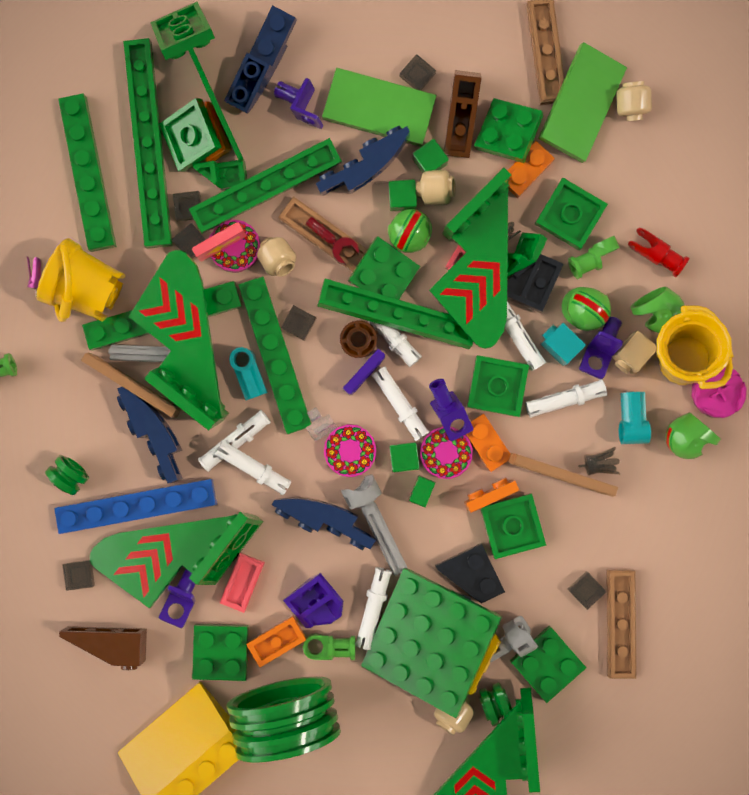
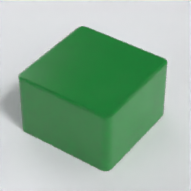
M432 139L413 153L412 160L420 171L424 173L425 171L441 170L448 164L449 158L436 140Z
M415 180L389 181L390 211L416 210Z
M416 443L391 445L389 447L393 472L419 469Z
M418 475L409 501L426 508L436 482Z

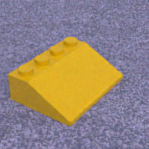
M201 681L118 751L121 760L141 795H198L239 760L235 752L237 746L234 744L232 737L236 729L230 726V716Z

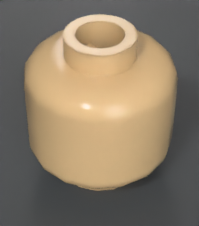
M644 81L623 83V88H620L616 93L617 113L620 116H626L627 121L643 120V114L649 113L652 109L651 88L644 85Z
M447 170L425 171L421 176V181L416 182L417 196L422 197L426 205L448 204L451 197H455L456 194L454 176H450Z
M268 237L261 242L257 258L269 275L282 277L294 269L296 254L282 237Z
M468 697L466 698L457 718L436 708L434 716L437 719L436 724L452 735H455L456 732H464L474 715V709L469 705L471 700Z

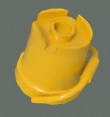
M66 238L56 247L43 270L37 288V300L54 306L59 322H65L70 317L71 310L103 322L107 315L103 314L104 308L112 310L123 286V283L117 279L125 278V274L83 251V248L77 242Z
M685 305L681 307L680 314L671 317L662 326L657 338V357L662 374L670 382L678 385L698 383L700 389H715L724 386L729 381L733 370L732 358H734L732 341L726 326L714 312L698 305ZM726 367L724 376L720 380L705 382L717 376Z

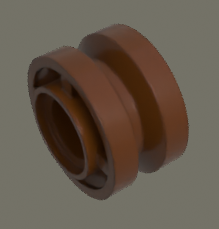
M356 320L348 323L343 328L340 334V344L343 351L349 356L363 358L371 354L375 349L377 335L369 323ZM357 331L363 332L366 336L365 344L359 347L351 342V335Z

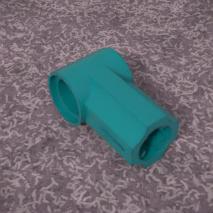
M243 347L233 350L229 361L232 368H234L245 400L247 401L268 393L254 353L250 349ZM241 352H246L250 359L245 367H240L236 362L237 355Z
M645 392L620 393L622 418L618 428L620 443L622 445L649 444L651 440V426L646 419Z

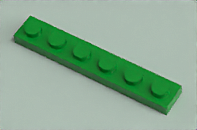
M82 93L58 98L88 250L94 252L117 247L87 97Z
M328 138L189 208V211L201 234L341 164L342 160L331 139Z
M262 276L238 284L286 433L291 434L312 427L265 278Z
M326 278L323 281L317 307L465 349H470L473 346V341L450 314Z
M234 281L204 289L208 317L242 308ZM132 310L107 317L103 322L96 320L82 324L87 345L91 351L150 333L129 317Z

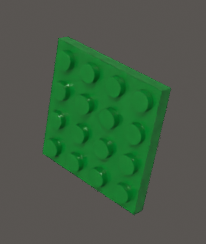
M403 568L373 637L371 649L367 651L361 666L450 716L457 718L503 616L408 568Z

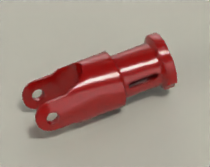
M637 228V234L650 243L651 248L643 247L634 241H629L628 246L655 265L660 264L673 272L672 276L676 278L690 258L679 255L670 249L671 246L649 231Z

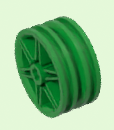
M326 677L288 679L251 689L232 698L226 706L228 713L231 714L229 718L230 726L236 729L232 737L234 744L237 746L235 748L237 759L250 763L278 761L312 752L334 741L340 735L341 729L340 724L336 722L338 720L337 710L331 707L335 702L334 694L330 692L332 689L331 680Z

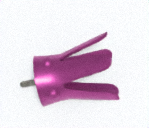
M27 256L29 271L27 288L36 289L35 296L37 297V288L41 278V261L38 257L34 258L31 275L30 261Z

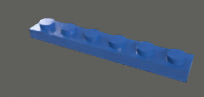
M213 479L57 507L54 510L58 534L214 506L217 505Z

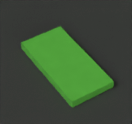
M585 42L581 43L538 139L581 163L585 162L627 67Z
M336 67L322 119L386 137V132L394 127L401 126V128L408 126L410 136L406 143L422 147L437 95Z

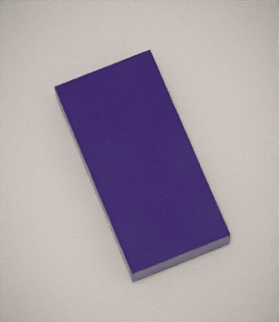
M377 349L343 387V390L349 395H353L385 360V354L380 349Z

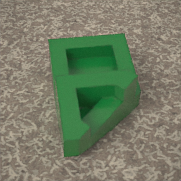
M239 160L222 163L208 161L193 164V168L221 190H227L247 180L245 161L239 162Z
M522 232L515 252L508 253L507 276L536 262L545 246L547 238L542 234Z

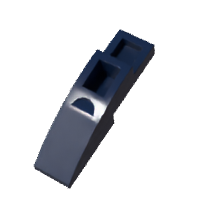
M272 5L250 54L246 53L224 101L247 114L251 111L268 85L288 47L286 43L297 22L296 17Z
M401 126L394 127L386 132V137L380 140L372 138L362 144L363 148L359 150L363 158L362 161L358 162L357 159H354L343 165L344 170L337 173L330 171L320 176L321 181L317 182L316 185L321 195L324 196L344 185L347 186L351 194L374 180L395 160L410 136L408 126L401 128Z
M124 387L117 388L119 396H117L119 406L123 411L126 410L130 419L127 421L128 428L131 434L136 435L137 438L149 437L150 440L147 441V445L153 456L156 455L160 465L157 466V470L161 479L166 480L168 484L183 479L173 454L182 451V448L168 423L151 404Z
M308 498L275 499L272 503V506L276 507L275 512L286 519H289L290 516L300 521L298 526L312 533L313 529L318 532L323 523L328 525L326 529L338 537L341 534L351 538L349 543L360 550H364L365 547L371 549L376 541L375 537L354 526L358 515L337 505Z

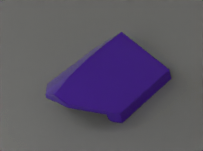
M321 573L306 580L283 600L305 628L331 624L339 619L343 612L344 601Z

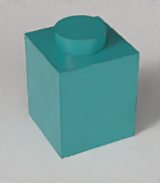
M564 323L558 327L553 324L542 335L545 340L540 344L562 366L568 364L586 346Z

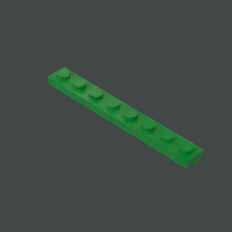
M149 38L123 41L144 247L150 249L173 246L161 128L159 125L160 119L152 42Z

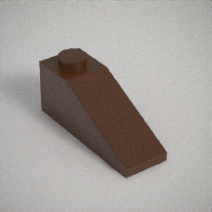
M455 70L444 148V153L448 156L470 158L482 79L481 73Z
M66 627L59 631L60 638L112 666H121V670H136L137 666H141L146 661L147 629Z

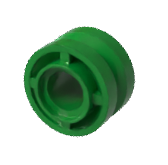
M59 455L55 460L57 467L50 466L45 471V474L58 489L70 495H76L80 490L78 483L85 484L89 480V476L85 469L76 461Z
M499 682L492 685V691L490 692L485 687L479 689L481 695L479 700L487 721L491 722L492 727L497 726L499 719H504L512 710L504 688H501Z

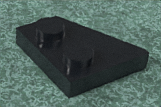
M540 254L536 262L516 272L507 280V298L542 313L564 264Z
M482 543L435 565L438 571L481 604L505 593Z

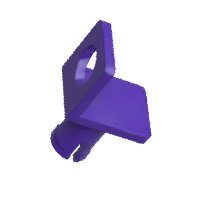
M305 78L300 89L279 81L277 86L281 87V89L275 87L274 96L292 103L290 109L296 119L322 129L323 124L320 118L315 114L305 111L315 91L311 80Z
M609 317L602 331H599L587 345L579 370L598 379L605 377L612 356L624 343L616 338L622 326L620 319ZM589 358H599L602 362L601 369H592L588 363Z
M444 379L432 381L429 384V389L432 391L435 400L431 401L430 405L440 419L449 440L454 441L473 431V426L464 406L453 391L449 392ZM456 419H462L464 426L458 431H452L450 429L451 423Z
M185 569L177 586L169 585L168 591L170 594L159 615L160 620L178 628L184 627L196 601L192 594L196 584L189 579L192 573ZM173 604H180L184 608V613L179 619H172L168 615V610Z

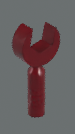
M310 217L306 222V226L328 244L333 245V257L339 264L346 265L340 257L343 248L352 247L359 255V247L353 239L343 237L337 240L333 233L313 217Z

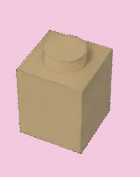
M637 330L629 335L624 341L623 346L612 358L617 361L615 365L626 374L628 372L633 374L640 371L655 353L657 346Z

